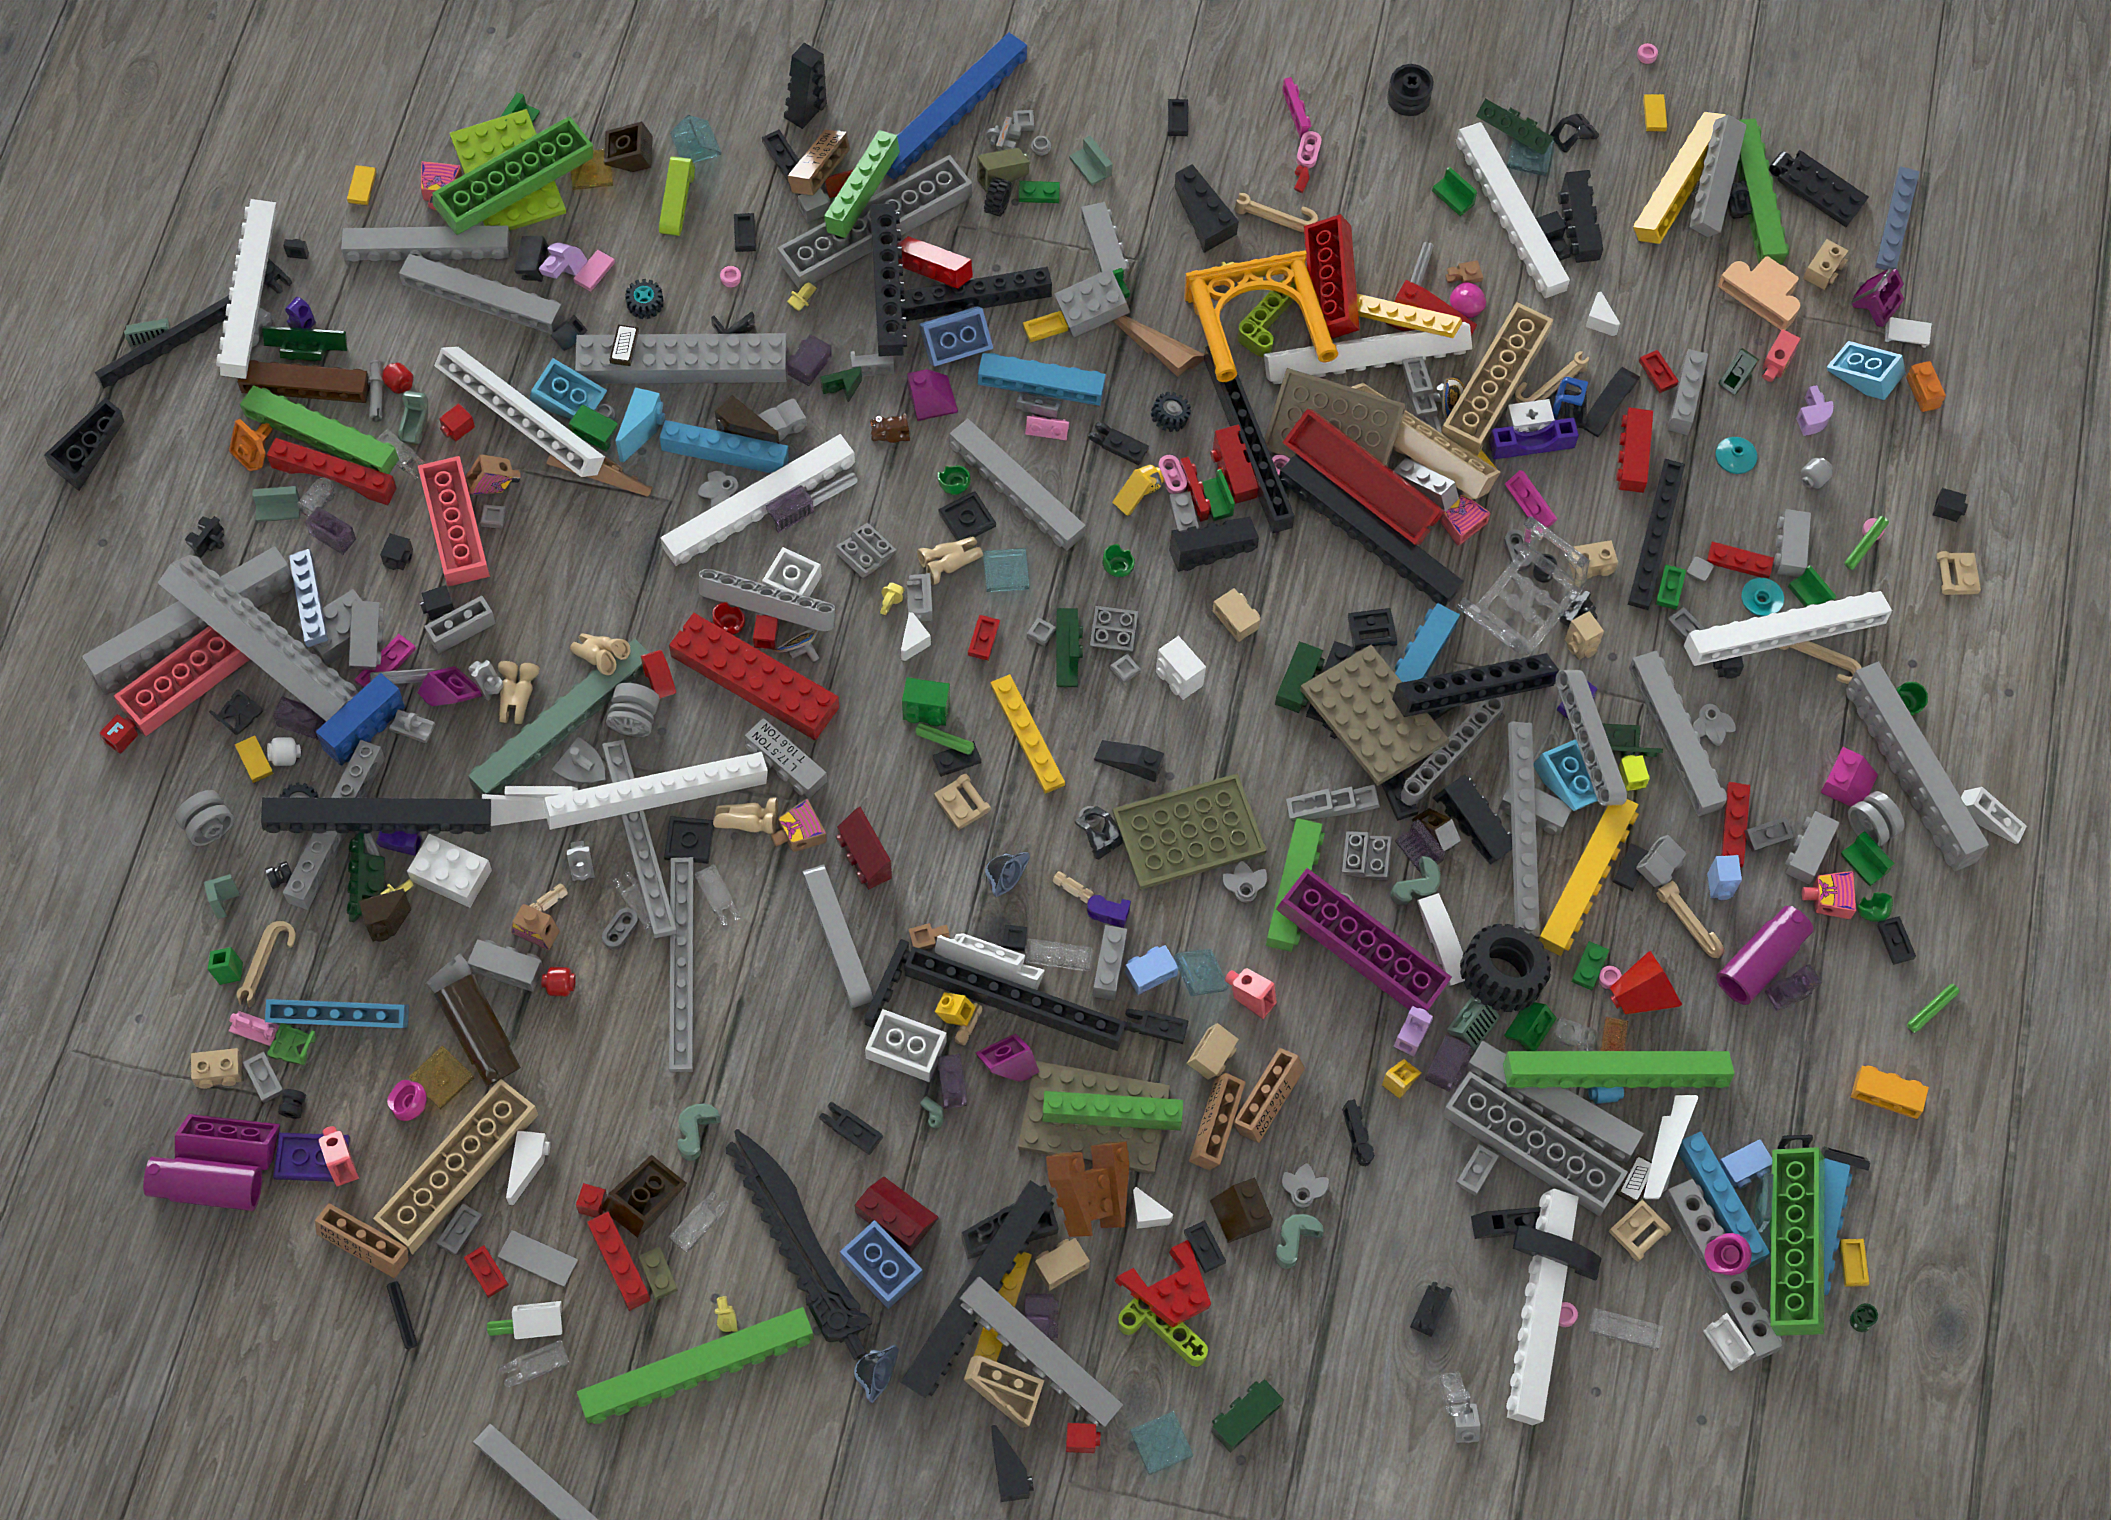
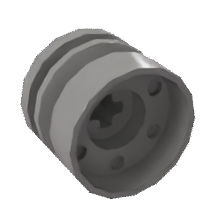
M618 684L612 697L613 705L610 706L609 714L606 718L607 725L612 730L633 737L648 736L651 733L654 722L653 715L657 712L660 701L659 695L652 689L639 684Z

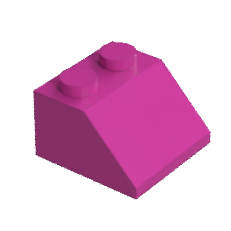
M1843 747L1820 793L1852 807L1869 795L1878 774L1864 756Z

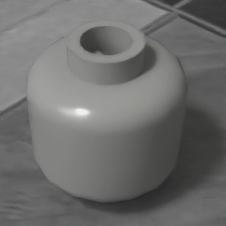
M1824 458L1811 459L1801 470L1803 484L1808 488H1822L1833 476L1832 465Z

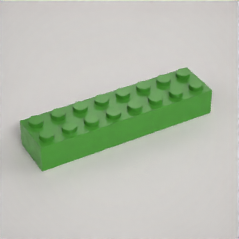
M568 116L432 193L433 206L453 232L458 235L593 158V144L574 120Z
M1819 1147L1772 1150L1770 1326L1776 1336L1824 1334L1825 1158Z

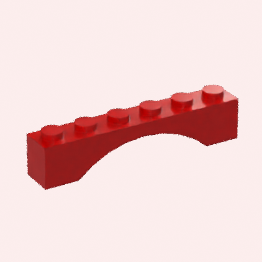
M275 438L267 453L271 468L289 474L305 473L324 477L351 488L369 500L387 506L397 489L392 475Z

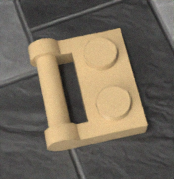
M1942 551L1936 554L1937 562L1940 563L1943 581L1941 589L1944 595L1979 594L1981 588L1975 553H1949ZM1949 563L1953 564L1956 585L1951 582Z
M967 774L961 775L956 781L934 793V798L958 831L991 810L988 802L983 801L970 783L971 779ZM963 787L978 807L976 810L973 811L958 791L960 788Z
M1643 1199L1609 1230V1233L1637 1262L1644 1258V1253L1663 1235L1667 1236L1671 1232L1669 1225ZM1653 1223L1657 1229L1637 1247L1633 1241Z

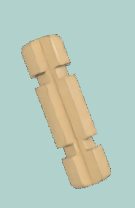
M1058 871L1055 874L1053 883L1058 886L1062 885L1064 890L1075 897H1081L1080 900L1088 903L1089 898L1094 896L1091 890L1088 888L1084 889L1083 885L1070 877L1066 878L1064 873Z
M558 884L553 888L554 891L550 890L536 900V904L532 903L530 907L539 911H545L558 902V898L562 899L568 894L567 889L564 885Z
M974 1002L973 1004L976 1006V1009L967 1027L960 1026V1030L955 1036V1042L963 1046L966 1045L969 1039L968 1035H971L982 1012V1006Z

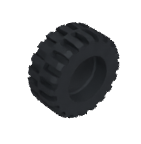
M1493 924L1492 927L1486 926L1474 935L1462 955L1460 974L1461 978L1465 979L1464 985L1466 989H1470V994L1475 999L1481 1000L1480 1003L1484 1006L1489 1005L1496 1011L1503 1009L1504 1012H1512L1513 1009L1521 1011L1524 1008L1530 1007L1538 999L1549 981L1551 962L1548 960L1550 957L1547 951L1543 950L1544 945L1541 941L1538 942L1535 939L1536 936L1532 933H1526L1524 928H1515L1512 924H1505V926ZM1490 958H1498L1509 962L1517 969L1521 977H1510L1501 973L1493 965Z

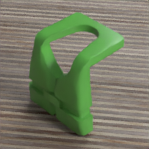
M281 1023L275 1035L277 1040L272 1042L267 1054L269 1057L277 1060L282 1059L284 1062L305 1065L310 1043H315L317 1039L315 1031L311 1030L309 1035L297 1028H292L288 1024ZM302 1044H305L300 1055L297 1050V1047Z

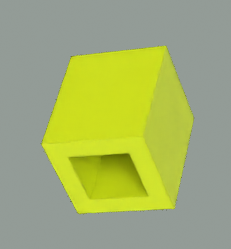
M1628 755L1621 759L1618 769L1626 791L1646 788L1650 778L1643 755Z

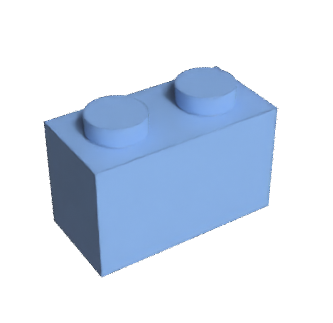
M1738 855L1715 857L1707 873L1711 898L1727 900L1734 896L1742 881Z
M1166 945L1160 948L1156 946L1150 949L1146 955L1130 959L1126 964L1125 974L1139 995L1177 976L1179 967Z
M1759 1139L1722 1158L1719 1163L1733 1188L1738 1186L1739 1189H1742L1752 1182L1751 1179L1757 1176L1761 1179L1771 1173L1772 1157Z

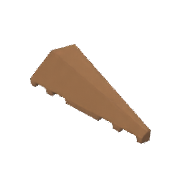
M1125 315L1112 320L1147 354L1153 353L1177 377L1188 368L1194 369L1204 361L1203 353Z
M550 454L546 464L575 473ZM606 456L598 474L586 476L647 497L653 489L652 486L639 482L638 477L635 475L629 477L623 473V467Z

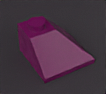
M929 369L907 373V387L917 421L958 413L948 375Z
M456 666L428 672L417 692L431 706L458 703L482 696L477 685Z
M1016 1033L975 1052L976 1056L991 1073L1018 1082L1029 1080L1033 1075L1039 1073L1031 1048Z

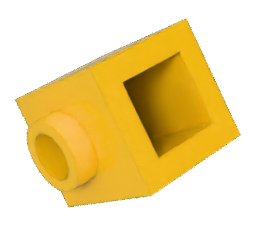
M944 992L935 1013L945 1023L967 1027L976 1006L964 995Z

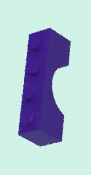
M1574 418L1553 420L1548 426L1532 432H1520L1515 430L1513 426L1492 429L1489 445L1493 460L1573 449L1576 446L1579 434Z

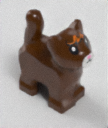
M903 413L901 416H891L888 418L879 415L870 420L872 441H887L890 443L910 441L906 413Z

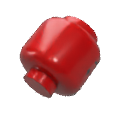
M391 363L383 370L382 379L384 384L393 393L401 394L411 389L414 375L402 363Z
M550 967L547 974L542 975L541 986L546 988V992L550 996L567 997L571 991L575 990L576 975L567 967Z

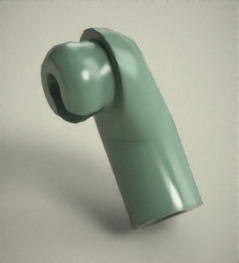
M926 1096L920 1105L929 1111L928 1124L930 1127L939 1128L944 1122L943 1108Z

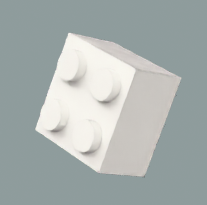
M782 547L762 580V584L810 597L822 577L821 564Z
M1179 636L1158 650L1156 673L1162 680L1165 679L1169 683L1170 689L1175 695H1179L1184 700L1203 686L1206 666Z

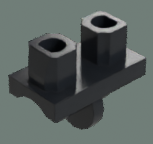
M1746 181L1732 184L1728 204L1733 219L1743 218L1744 215L1752 213Z
M1565 390V395L1578 396L1581 394V391ZM1587 391L1581 406L1565 402V419L1574 418L1577 429L1587 424Z
M202 516L197 524L198 529L202 531L200 535L191 532L185 538L187 545L194 550L195 555L199 558H202L207 550L212 552L215 547L218 549L224 547V543L221 540L224 536L222 533L223 527L219 523L220 519L215 516L212 519Z
M1584 591L1582 595L1572 593L1568 601L1569 607L1573 608L1572 611L1562 609L1559 613L1560 622L1568 625V629L1572 620L1589 611L1597 620L1596 607L1589 598L1591 592Z

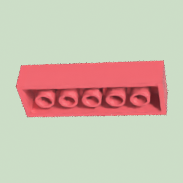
M460 456L418 465L447 586L490 577Z
M208 626L115 694L114 698L122 711L146 737L248 662L250 658L211 626Z

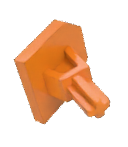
M241 419L235 421L229 452L248 471L259 470L263 467L266 454L264 446L267 437L272 432V427H270L269 423L261 424L254 431Z

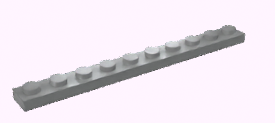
M1511 721L1508 724L1515 928H1524L1526 933H1532L1536 936L1535 939L1540 937L1532 723Z
M624 739L602 744L611 782L635 779ZM640 810L621 814L654 938L676 934V926L644 811Z
M693 857L671 858L670 908L676 926V934L670 935L669 1070L670 1072H693L694 860Z

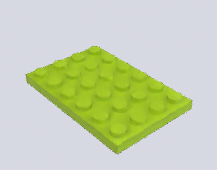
M525 109L453 131L449 134L463 172L466 174L536 135L528 111ZM554 180L482 222L484 226H508L509 231L566 214V208Z

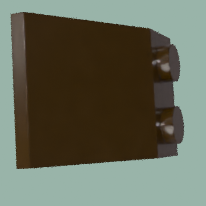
M733 395L715 410L717 431L780 444L778 431Z
M650 1155L609 1192L602 1210L609 1212L614 1220L638 1238L656 1221L687 1183L653 1155Z

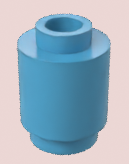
M1591 1087L1588 1088V1095L1595 1104L1618 1102L1619 1099L1624 1097V1088Z

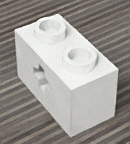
M1549 399L1510 404L1505 415L1508 427L1513 426L1515 430L1520 432L1540 430L1555 420Z

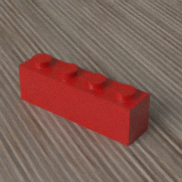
M910 236L897 243V246H902V259H898V264H903L904 269L955 288H959L973 278L972 261L969 258Z
M1629 407L1626 415H1622L1621 427H1624V433L1620 434L1619 439L1622 451L1619 450L1617 463H1621V467L1617 469L1616 481H1619L1618 490L1644 493L1648 481L1654 412L1652 410Z
M609 1212L588 1221L587 1224L628 1310L630 1311L651 1301L648 1291Z

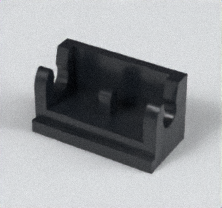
M522 236L514 270L516 274H527L522 275V280L543 281L544 275L541 274L539 268L548 258L549 253L547 249L549 245L544 236Z
M1432 1282L1431 1286L1428 1285L1410 1325V1328L1432 1337L1453 1290L1448 1286L1442 1289L1437 1286V1282Z

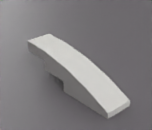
M1439 893L1417 900L1430 943H1433L1439 964H1442L1443 970L1452 976L1448 986L1465 981V979L1461 978L1460 961L1463 957V952Z

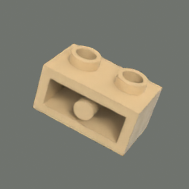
M1826 239L1808 266L1803 279L1823 290L1826 289L1829 283L1833 285L1838 277L1836 272L1838 269L1842 271L1848 261L1845 258L1848 250Z
M1612 540L1570 547L1567 556L1573 579L1581 578L1585 580L1597 575L1608 576L1615 572L1618 564Z
M1235 588L1214 601L1212 611L1238 642L1259 629V613L1247 604L1245 596L1242 593H1238Z
M1590 611L1571 621L1565 638L1569 651L1573 655L1575 654L1578 660L1584 657H1592L1598 651L1597 649L1604 630Z
M1217 1023L1208 1028L1186 1064L1208 1080L1214 1076L1218 1077L1226 1067L1224 1063L1227 1058L1230 1059L1237 1049L1235 1045L1239 1039Z
M238 1048L191 1053V1079L196 1087L207 1089L213 1085L233 1086L237 1082H243L242 1055Z
M1076 1238L1070 1241L1069 1239L1063 1240L1057 1245L1055 1250L1042 1252L1036 1257L1037 1260L1035 1261V1269L1049 1291L1085 1271L1090 1265V1260Z

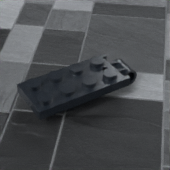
M1800 149L1795 158H1792L1786 152H1780L1769 166L1770 173L1778 177V182L1844 227L1849 225L1869 198V196Z

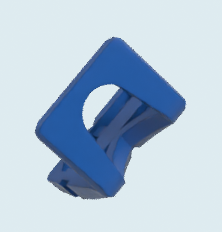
M1571 377L1562 379L1552 410L1554 419L1558 418L1562 401L1579 406L1583 404L1588 386L1587 381ZM1569 383L1580 388L1581 394L1578 396L1564 395L1566 384Z

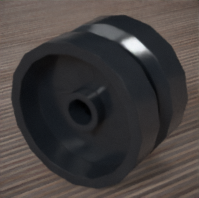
M1405 64L1395 69L1391 75L1387 94L1388 104L1393 111L1404 116H1417L1425 112L1429 107L1434 85L1430 72L1416 64Z

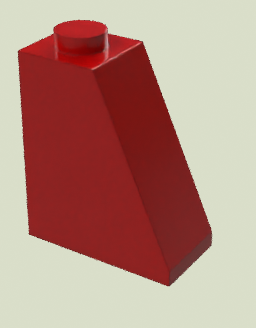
M1651 951L1646 953L1610 986L1613 996L1610 997L1617 1009L1621 1007L1625 1015L1675 1008L1683 1005Z

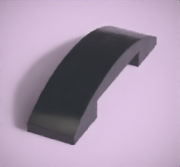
M1621 367L1587 414L1586 426H1581L1580 428L1599 437L1621 402L1634 388L1640 376Z
M1523 1226L1517 1227L1512 1249L1530 1256L1539 1255L1575 1269L1574 1273L1594 1281L1597 1280L1602 1258L1593 1251L1571 1240L1545 1231Z

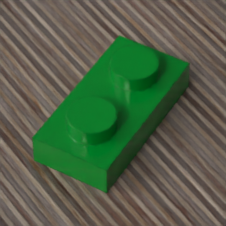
M1019 181V202L1059 203L1060 182Z
M1665 565L1655 605L1674 610L1677 609L1686 574L1685 569Z
M1588 941L1571 982L1592 991L1609 949Z

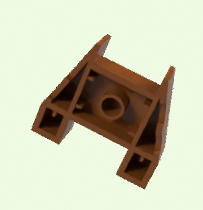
M1127 1141L1104 1142L1092 1145L1093 1169L1085 1171L1083 1152L1059 1153L1046 1156L1051 1188L1056 1189L1058 1195L1056 1202L1058 1207H1062L1066 1217L1064 1224L1069 1237L1093 1236L1091 1221L1100 1219L1101 1228L1125 1227L1129 1177Z

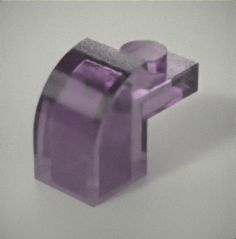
M1808 964L1804 965L1791 977L1779 979L1765 993L1774 1008L1780 1010L1804 1000L1822 982L1812 966Z

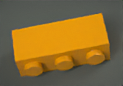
M1862 1065L1856 1074L1851 1098L1918 1119L1923 1112L1929 1087L1916 1080L1908 1081L1902 1079L1895 1073L1887 1074L1878 1071L1876 1067Z

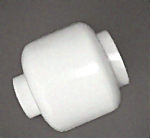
M292 737L273 738L271 743L267 745L268 761H272L275 766H292L295 764L296 758L301 756L300 745H296Z

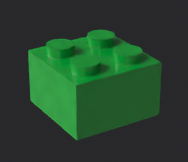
M906 677L902 698L903 720H907L910 723H928L936 727L940 725L946 726L950 706V683Z

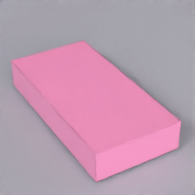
M597 250L573 278L574 283L591 292L615 264V260Z

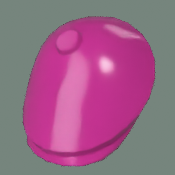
M1467 282L1458 285L1453 290L1450 296V303L1454 309L1467 318H1473L1479 315L1486 307V298L1477 285Z
M401 1080L391 1091L387 1103L397 1119L409 1121L415 1119L424 1111L427 1104V1096L423 1086L418 1082Z
M1726 1233L1707 1244L1704 1256L1706 1265L1712 1272L1724 1275H1737L1749 1267L1752 1252L1750 1245L1742 1236Z

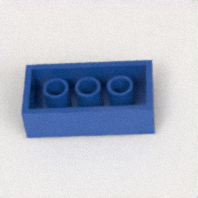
M382 673L377 675L316 731L322 749L340 766L345 762H349L360 740L370 743L372 737L385 730L388 723L395 718L398 710H404L405 705L399 688Z

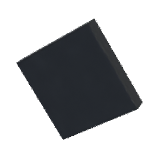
M976 491L938 509V513L957 541L969 537H977L996 527L995 520Z
M670 816L664 860L693 857L695 863L709 864L714 831L713 820Z

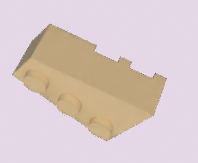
M980 1355L971 1357L964 1377L965 1382L1019 1427L1030 1426L1044 1380Z

